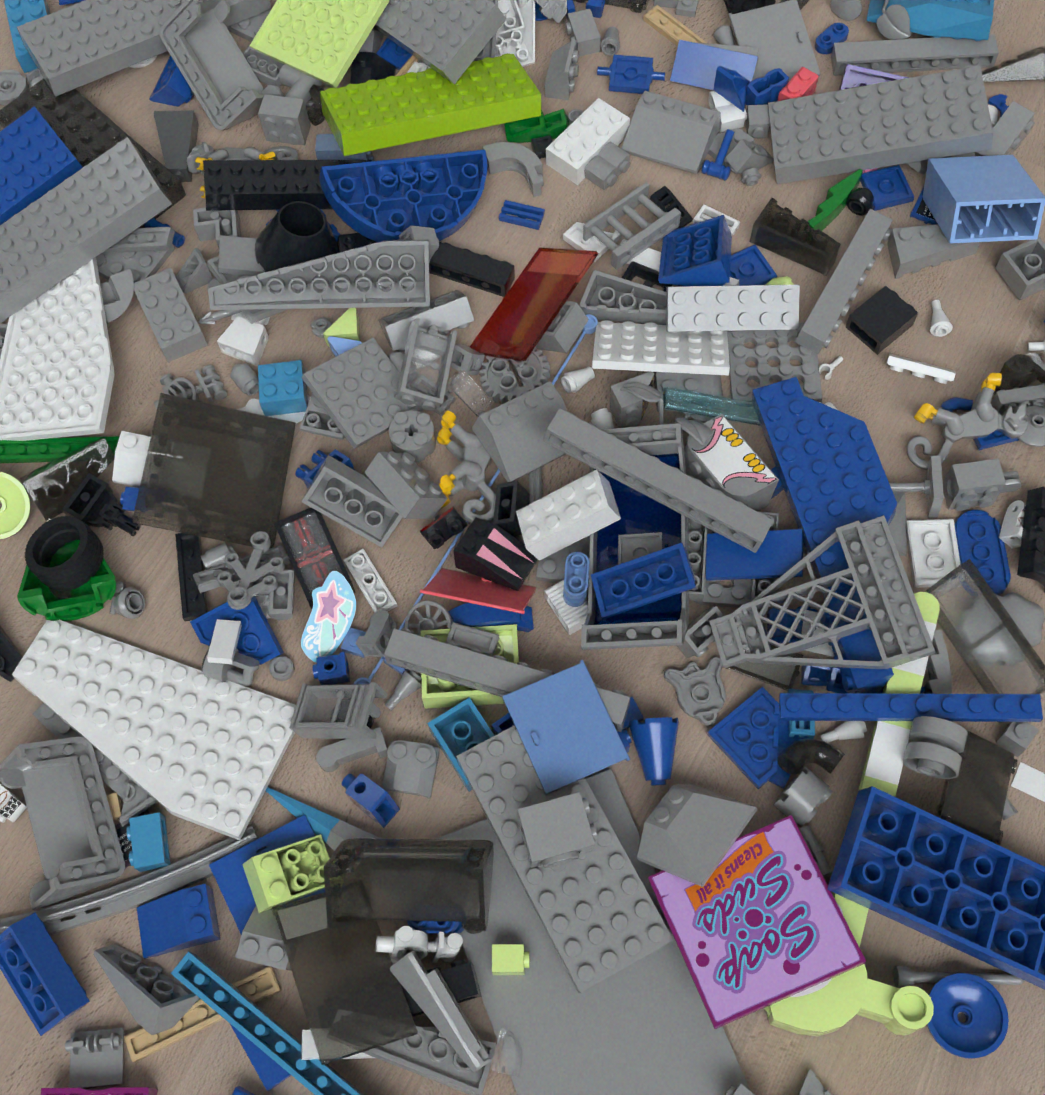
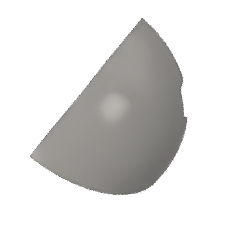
M130 269L111 275L108 282L100 284L107 324L120 317L131 302L134 281Z

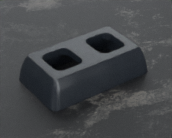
M634 261L630 263L622 276L623 279L632 281L637 276L645 280L643 285L648 287L658 285L664 288V292H666V287H672V284L659 283L658 271Z

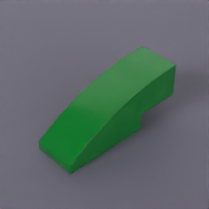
M564 108L546 115L541 110V116L504 124L507 141L516 143L531 142V139L551 135L552 139H556L570 126Z

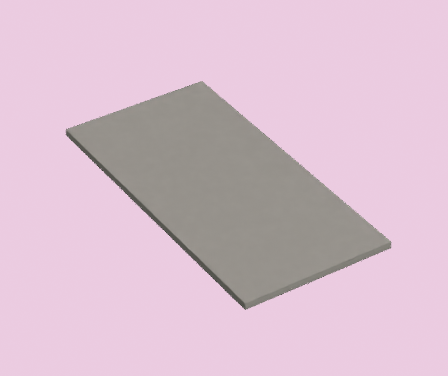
M609 769L585 779L674 939L648 880L649 876L656 874L653 866L643 863L637 858L641 837L612 770ZM488 819L425 843L431 862L443 870L438 881L441 877L455 872L459 875L462 872L472 883L469 886L471 893L464 906H456L444 892L443 894L448 907L459 908L466 914L467 925L459 933L463 939L462 946L468 962L474 965L482 1000L517 1095H725L731 1085L736 1088L739 1084H742L749 1089L723 1027L714 1029L675 939L594 986L578 993ZM492 944H524L525 952H530V968H525V975H493Z

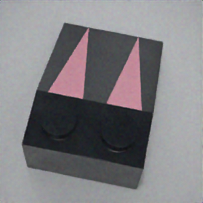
M475 517L453 550L456 568L519 591L538 560L525 548V544L498 525Z

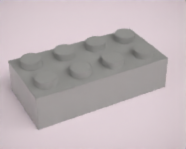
M248 46L243 55L258 80L267 85H276L280 88L282 84L279 79V73L284 64Z
M1045 383L1035 386L1028 385L1023 388L1015 387L1010 390H999L991 402L992 407L1001 415L1004 414L1005 409L1010 405L1012 406L1013 413L1016 407L1023 403L1027 404L1026 407L1039 406L1045 408Z

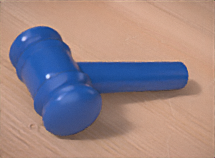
M727 129L715 163L705 160L701 169L702 174L719 179L722 178L724 181L728 179L731 169L729 166L725 167L723 162L735 133L734 131Z

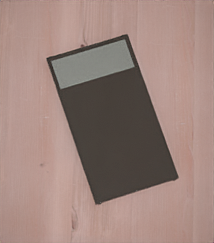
M363 882L272 907L321 1065L414 1036L418 1033L400 982L390 971L393 963L389 953L375 951L376 937L382 936Z

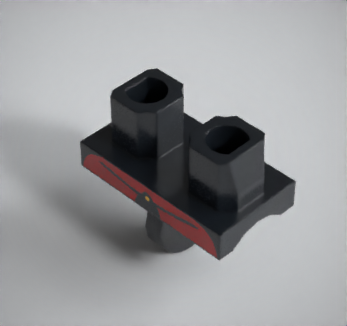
M453 506L441 516L439 514L436 515L435 520L421 529L420 533L433 549H438L444 545V542L462 532L468 525Z

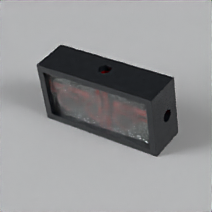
M308 508L274 523L311 609L313 608V590L322 587L327 576L332 571L341 573L348 581L353 593H356L320 512L313 508Z

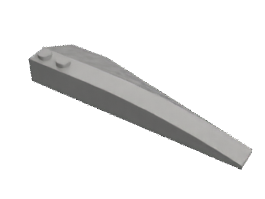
M428 240L381 241L208 288L210 310L430 307Z

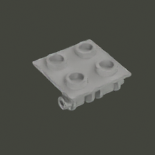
M124 1028L71 1033V1039L65 1043L66 1052L70 1051L69 1088L123 1084Z

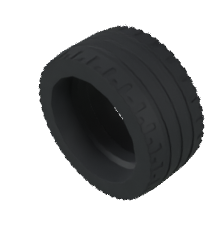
M61 516L45 522L32 534L25 548V561L31 572L42 583L54 590L68 591L83 586L91 580L90 577L95 576L102 565L104 549L98 536L87 524L75 517ZM80 540L77 551L69 560L55 567L49 566L52 557L59 548L66 543Z

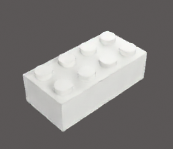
M598 98L546 148V165L578 185L585 179V167L599 154L606 144L612 142L618 146L625 139L630 125V118Z
M594 470L516 511L525 548L538 560L621 519L610 482L598 470Z

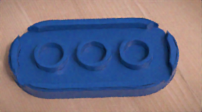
M966 511L954 524L963 585L968 592L976 597L987 592L1001 595L1006 590L1011 579L1005 543L999 538L1001 525L995 517L992 518L985 511Z

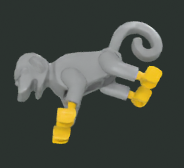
M202 142L201 145H197L192 149V152L187 157L189 172L195 174L201 171L204 174L203 160H273L272 158L276 157V160H299L298 152L287 146L272 147L263 152L255 147H247L245 149L226 147L215 151L206 142ZM203 185L200 187V191H204V195L201 198H205V187Z
M990 373L982 382L981 392H978L972 410L959 416L956 413L941 408L937 410L931 404L925 403L915 414L914 418L924 424L929 418L931 423L943 428L942 437L945 441L938 454L941 455V464L946 460L953 443L960 439L983 438L994 431H1000L1005 436L1013 439L1020 437L1028 429L1029 421L1025 420L1028 417L1026 415L1027 404H1020L1016 407L1014 413L1010 405L1005 409L1003 415L992 407L991 399L996 386L1001 384V373ZM916 436L907 444V455L915 466L927 470L929 461L920 459L916 454L915 447L921 445L923 447V454L929 455L932 452V445L926 437Z
M447 410L442 416V428L438 432L437 441L442 445L446 444V448L462 463L450 471V475H444L440 479L439 486L443 494L448 498L441 508L451 502L448 497L449 495L454 496L457 492L464 489L472 492L478 489L487 499L490 510L482 515L472 513V509L482 511L485 505L478 499H470L462 507L463 518L469 523H472L475 517L491 522L494 519L496 494L485 483V471L491 456L476 434L465 431L459 424H454L456 416ZM452 434L464 445L463 448L455 440H450Z

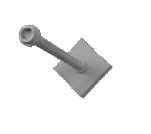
M931 455L923 482L889 484L893 492H924L927 496L928 518H938L944 499L941 455Z

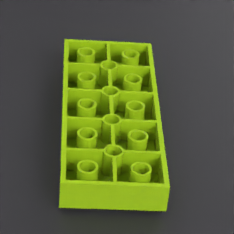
M508 53L498 57H486L482 60L473 61L455 84L432 68H429L422 72H409L401 76H388L386 79L368 80L365 83L348 84L345 87L328 88L327 90L320 91L322 113L344 156L541 116L540 91L515 55Z

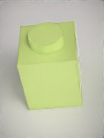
M492 944L493 975H525V968H530V952H525L524 944Z

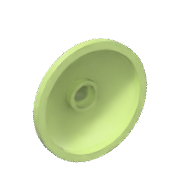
M0 472V501L2 503L0 508V539H4L16 534L26 524L30 515L31 502L25 486L17 478Z

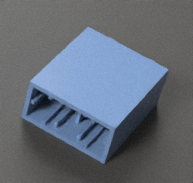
M1014 155L928 158L923 200L949 243L1038 239L1045 206V196Z

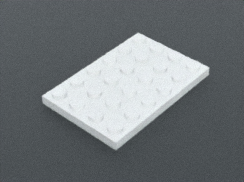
M610 320L598 322L596 326L592 369L729 375L730 363L727 331L666 332V325H657L653 322L635 324L631 321L613 323Z

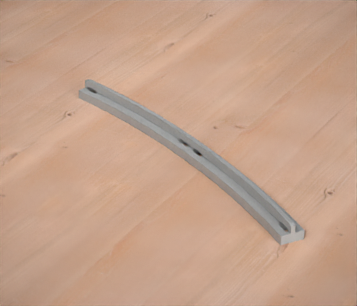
M251 826L245 830L241 840L229 837L196 854L136 879L68 902L0 919V934L10 925L35 912L39 919L44 922L48 934L53 935L139 907L213 876L209 864L259 839L254 827ZM101 907V910L88 913L90 909ZM74 914L76 915L75 918L62 922V918Z

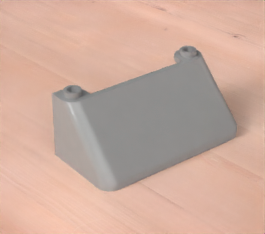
M185 0L161 26L160 38L216 129L227 130L257 115L264 94L284 97L282 91L276 85H268L263 88L224 24L230 15V7L226 0Z
M79 736L19 744L0 764V781L7 788H22L45 876V881L36 883L30 889L29 898L32 910L47 907L120 877L125 870V861L92 744L85 737Z

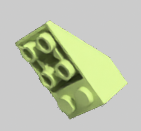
M321 834L251 857L242 864L259 913L282 906L338 883Z

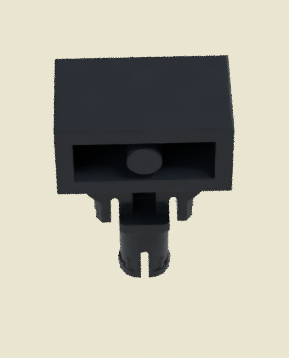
M88 473L62 509L66 516L78 518L88 526L105 527L108 530H112V526L119 527L131 536H135L137 534L135 530L139 531L141 527L140 523L133 521L123 514L125 510L122 509V505L118 504L109 484L91 473Z

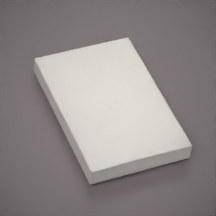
M954 519L907 520L906 535L914 588L961 587L963 585V577Z

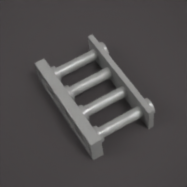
M647 182L640 187H636L629 195L595 218L589 219L583 226V240L587 241L591 237L596 236L612 251L611 265L616 270L679 227L681 212L677 208L672 209L670 212L661 210L648 198L649 184ZM642 203L659 219L654 223H648L634 208ZM627 214L643 230L638 234H633L617 219ZM611 225L628 241L622 245H617L602 230Z

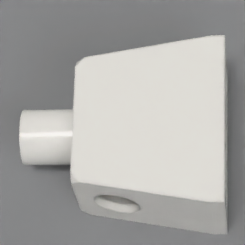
M237 317L217 340L221 352L258 366L269 337L265 326H263L266 319L251 324L248 319Z

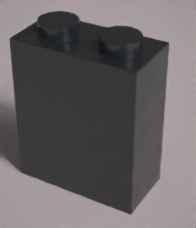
M884 286L849 315L846 328L878 355L914 325L918 312L912 305L907 304L895 291Z

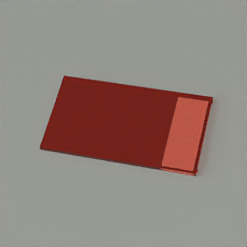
M539 248L470 345V348L485 354V356L526 361L598 256L597 251Z

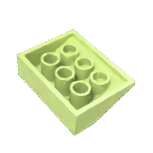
M517 624L472 627L498 634L499 641L494 655L502 656L508 662L515 664L519 662ZM450 629L420 630L422 637L430 635L443 643H446ZM421 673L422 700L425 709L455 707L469 697L474 705L505 704L500 696Z

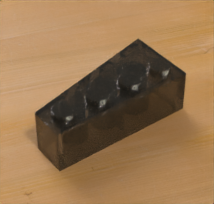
M771 198L753 224L750 242L827 275L836 261L841 244L821 230H814L809 226L808 221L805 219L799 220L792 215L793 211L787 207L783 209L777 205V200Z

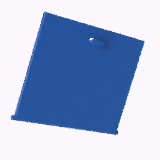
M305 815L209 864L241 935L256 906L242 864L251 857L314 837L315 834ZM336 883L270 910L279 912L346 892H342L339 884Z

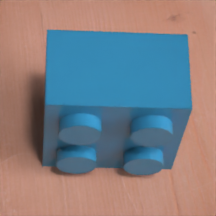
M302 360L258 365L259 402L265 416L306 412L308 393L307 385L302 379L305 373Z

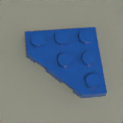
M255 596L252 597L250 604L243 609H232L228 602L190 621L200 642L208 646L211 644L217 619L241 621L242 627L236 649H238L240 654L258 660L260 665L284 653Z
M761 687L710 729L707 735L757 789L761 788L777 774L779 703Z

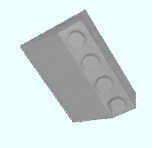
M644 91L636 105L621 149L630 155L697 174L720 130L721 112Z
M551 381L479 415L472 426V430L507 482H514L566 455V453L543 442L546 430L558 410L562 409L567 412L562 397Z

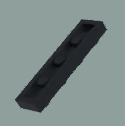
M198 530L175 534L182 618L185 622L194 620L208 612L206 592H199L193 578V574L204 571L201 559V536Z

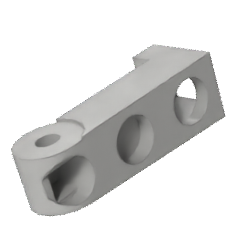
M381 728L372 729L377 734L376 739H344L321 748L317 752L316 761L322 770L333 772L339 765L377 752L380 759L387 757L388 748Z

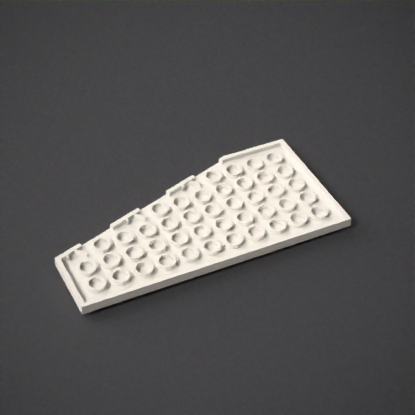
M96 257L9 317L0 357V440L27 441L104 433L115 373Z
M46 620L12 673L14 679L52 709L80 736L85 737L125 775L163 805L169 813L237 840H241L295 734L289 728L296 707L295 704L228 680L226 682L217 681L204 676L201 670L62 620Z

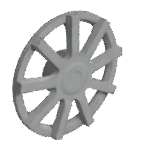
M430 600L422 601L414 605L407 614L405 629H408V627L417 628L419 633L416 635L421 636L420 630H435L443 625H447V629H451L453 619H451L449 612L443 604ZM431 605L438 608L433 617H431ZM426 606V618L418 611V607ZM443 612V614L446 617V620L442 622H437V619ZM412 613L420 619L418 624L409 623Z

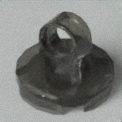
M316 84L309 90L310 95L316 101L307 112L309 121L314 126L321 124L325 120L320 91H324V89Z

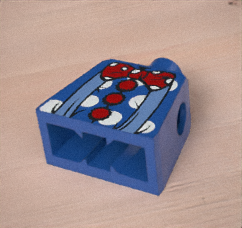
M348 774L343 779L342 786L346 788V795L382 828H385L400 810L390 794L364 774H359L357 778L352 774Z

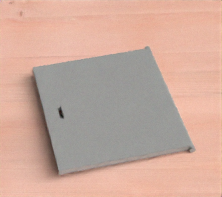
M789 0L736 14L729 13L738 45L758 47V61L753 80L764 77L769 71L781 68L789 77L788 82L801 67H805L818 76L821 75L797 0Z

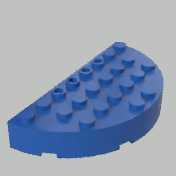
M485 150L324 166L321 167L319 181L327 201L336 214L356 232L376 242L398 240L399 235L408 227L420 226L434 228L437 238L441 241L457 232L474 212L485 187L487 157Z

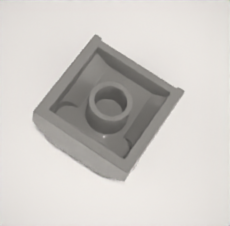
M404 740L391 741L387 750L388 759L382 788L385 791L424 796L431 799L440 754L439 748Z

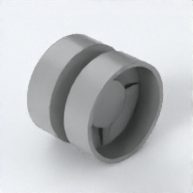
M928 716L916 717L912 721L909 734L912 742L906 746L903 763L909 769L926 776L941 779L956 778L959 775L962 757L958 753L964 751L968 732L962 726L945 719Z

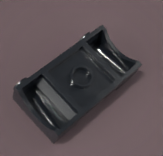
M1043 486L1028 490L1017 575L1038 581L1045 587V487Z

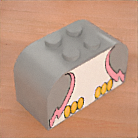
M723 414L703 423L713 430L712 437L703 446L690 434L688 435L684 448L686 475L701 480L705 485L722 491L726 496L743 502L747 507L755 511H759L769 505L779 479Z

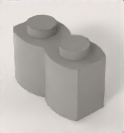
M609 142L585 167V178L603 190L613 186L618 176L629 169L631 164L630 154L614 143Z

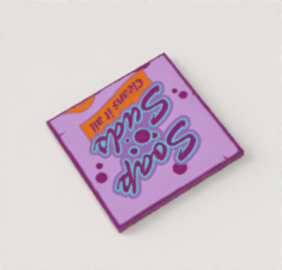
M792 815L737 838L703 887L665 871L648 877L714 1029L866 963V959L831 891L827 890L828 885Z

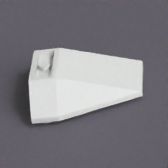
M498 1V8L507 19L496 32L495 57L507 53L514 54L522 67L535 64V1Z

